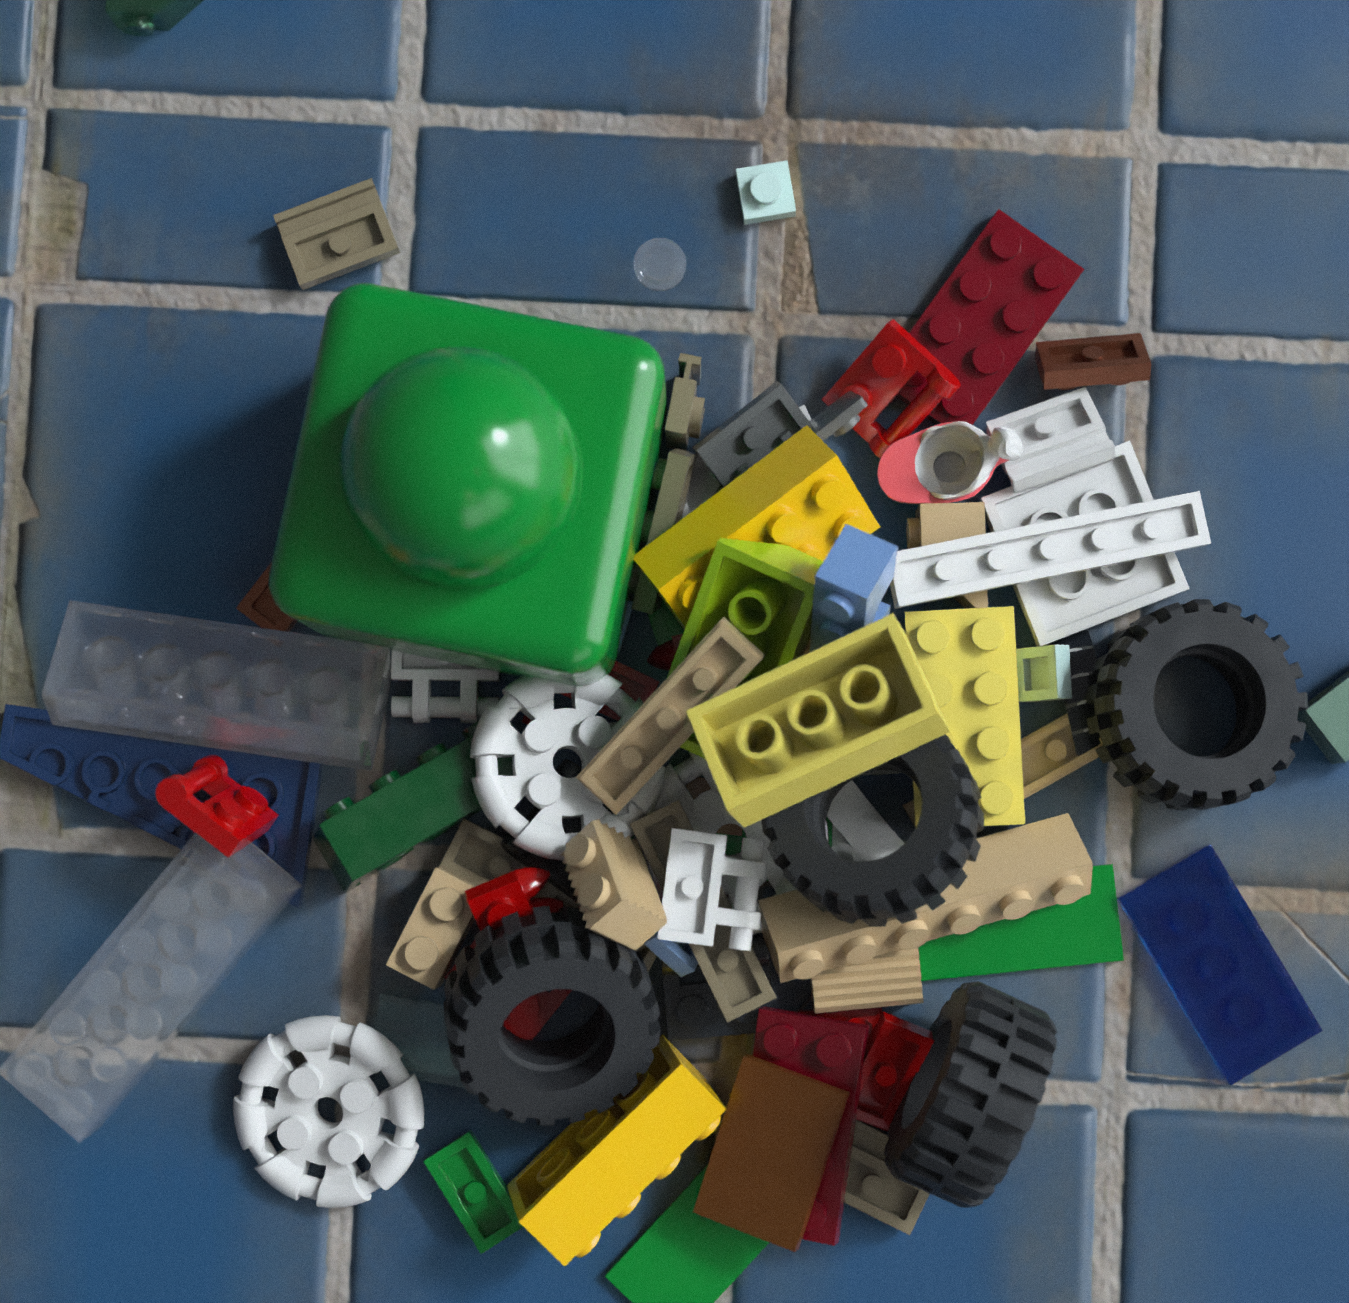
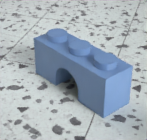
M848 524L844 526L815 575L810 652L889 615L890 605L882 602L881 599L894 578L898 546Z

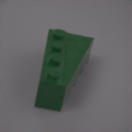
M479 721L463 730L461 733L465 740L449 750L446 749L443 743H440L418 756L415 760L419 767L401 777L397 770H393L368 786L373 794L355 804L350 797H347L321 813L325 821L318 825L313 841L344 893L361 884L360 879L364 875L375 869L376 871L385 870L413 851L415 845L420 842L423 844L431 842L459 824V819L466 815L471 817L482 811L471 780L476 777V763L474 758H470L471 743ZM512 757L497 758L498 775L513 776Z

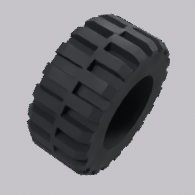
M1193 599L1185 604L1176 602L1162 607L1132 622L1130 627L1117 633L1107 644L1108 653L1098 657L1092 673L1098 676L1097 682L1087 687L1086 703L1094 704L1095 716L1087 718L1089 734L1099 733L1103 746L1095 749L1102 763L1113 762L1118 769L1113 777L1123 787L1133 785L1139 789L1137 797L1151 804L1163 802L1167 809L1181 811L1188 809L1203 810L1235 804L1249 799L1252 793L1263 791L1277 781L1276 771L1289 767L1296 756L1289 747L1291 743L1303 740L1306 728L1305 723L1297 721L1298 712L1308 709L1307 693L1297 692L1295 680L1304 677L1299 663L1289 664L1283 654L1290 646L1280 634L1270 638L1264 632L1268 627V622L1256 614L1246 618L1241 617V606L1223 602L1213 606L1210 599ZM1192 656L1206 661L1224 676L1232 689L1236 703L1235 727L1225 747L1213 755L1193 756L1182 751L1166 737L1157 721L1153 705L1155 683L1161 669L1175 658Z
M945 734L761 820L762 832L771 840L767 849L773 862L784 872L783 876L810 903L823 912L829 911L838 920L854 924L859 919L863 920L869 927H885L887 918L896 917L901 924L918 919L915 910L926 904L932 911L946 902L941 893L950 884L956 889L960 888L968 877L963 870L966 861H976L981 847L976 839V833L984 830V813L978 804V800L982 797L977 782L958 749L954 747L949 737ZM891 770L906 774L915 782L922 796L920 819L909 839L893 853L872 861H849L835 853L826 839L825 824L830 805L838 792L851 780L868 772Z
M549 906L533 907L532 915L519 918L518 912H514L501 918L503 925L493 930L491 926L485 927L474 936L476 947L474 949L470 946L464 947L455 959L456 970L448 974L444 988L446 1000L443 1002L450 1056L454 1069L459 1071L460 1082L469 1093L478 1094L479 1103L490 1111L497 1113L503 1108L507 1119L525 1123L527 1117L535 1118L537 1125H555V1119L568 1118L569 1123L585 1120L584 1113L597 1109L600 1114L615 1105L613 1098L620 1093L625 1097L638 1084L636 1073L644 1074L648 1071L654 1059L652 1049L659 1044L661 1029L657 1018L660 1016V1012L645 962L639 951L630 950L585 928L586 921L582 920L583 913L579 911L580 908L564 906L562 913H551ZM553 989L576 990L588 994L599 1001L595 1013L587 1023L577 1031L559 1039L550 1041L527 1040L513 1035L502 1027L509 1013L519 1003L543 991Z
M975 981L963 983L961 987L956 988L950 1000H947L941 1008L938 1018L932 1023L929 1030L932 1031L935 1041L919 1072H916L894 1115L887 1134L888 1142L885 1145L884 1151L886 1156L884 1160L885 1165L895 1178L961 1208L983 1204L984 1199H988L994 1193L995 1186L1001 1183L1008 1173V1167L1012 1160L1016 1159L1022 1147L1021 1143L1035 1119L1034 1114L1038 1104L1042 1101L1046 1089V1080L1051 1073L1054 1062L1052 1056L1057 1044V1039L1055 1038L1057 1033L1056 1026L1047 1012L982 982Z

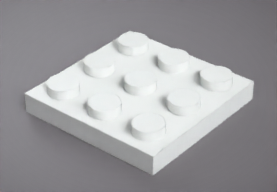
M1128 441L1115 446V458L1014 493L1010 486L982 497L979 502H985V518L991 532L1154 499L1131 442ZM1175 552L1013 585L1037 647L1055 642L1190 589Z

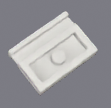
M1086 387L986 422L987 435L990 437L994 428L1005 427L1014 430L1022 441L1023 452L1020 454V458L1001 464L1005 474L1010 479L1014 493L1115 458V445L1109 439L1106 427Z

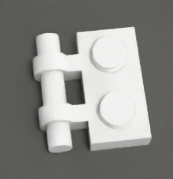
M392 650L391 679L394 681H412V696H392V717L412 718L413 723H430L431 718H460L461 723H476L487 706L494 707L499 702V697H479L478 682H500V672ZM431 681H461L460 697L431 696Z
M671 828L662 906L667 917V924L658 931L657 939L713 946L715 925L719 924L731 926L729 948L751 951L753 929L759 930L761 913L756 912L759 881L766 878L767 863H762L765 841L743 838L740 860L724 858L727 835ZM722 874L738 876L734 909L718 907Z

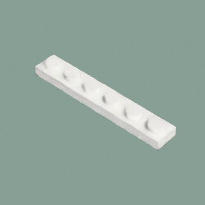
M1200 491L897 551L894 578L890 583L894 607L896 609L1211 544Z

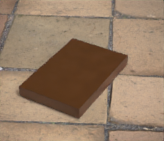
M744 1055L693 1212L796 1252L800 1247L850 1092L752 1055Z

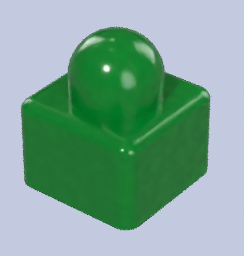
M371 283L355 284L343 289L333 298L327 309L269 573V589L274 602L286 615L329 638L520 677L530 676L572 686L588 685L609 675L617 659L636 565L634 556L639 552L642 526L648 509L653 477L667 417L665 372L659 354L648 342L631 335Z

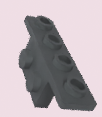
M776 381L692 448L724 488L806 425L822 441L832 434L834 437L843 435L859 422L860 416L858 413L865 409L868 404L861 395L848 391L815 418L808 421L783 385Z

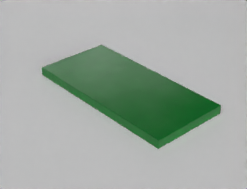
M1113 864L1093 866L1091 894L1083 896L1071 904L1051 905L1031 911L1019 919H1003L979 926L966 934H950L926 941L918 947L921 981L1123 961L1124 956Z
M708 1164L605 1274V1277L632 1303H714L770 1243L693 1212Z

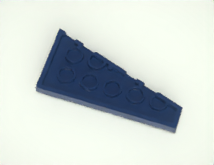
M5 704L0 735V759L130 822V824L203 861H208L236 875L237 878L253 886H258L278 896L281 900L297 908H302L325 756L324 748ZM207 755L221 757L226 762L229 777L241 786H248L260 792L267 799L268 807L279 814L268 832L229 858L165 810L156 799L158 783L168 776L174 774L183 775L192 770L194 763ZM203 789L193 794L202 803L212 798Z

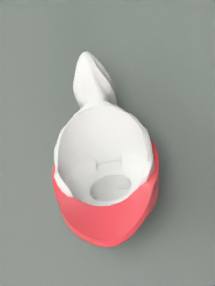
M963 421L937 424L904 437L890 445L883 452L877 470L878 482L886 496L899 503L959 502L977 495L988 483L997 466L1009 460L1015 461L1019 459L1020 454L1023 452L1022 441L1015 431L1010 428H994L990 437L974 425Z

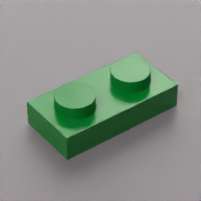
M469 1130L423 1161L480 1254L523 1228L518 1222L507 1186L472 1130Z

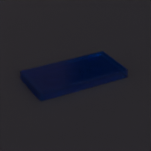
M1211 844L1200 847L1117 897L1118 903L1226 1084L1233 1085L1323 1031Z

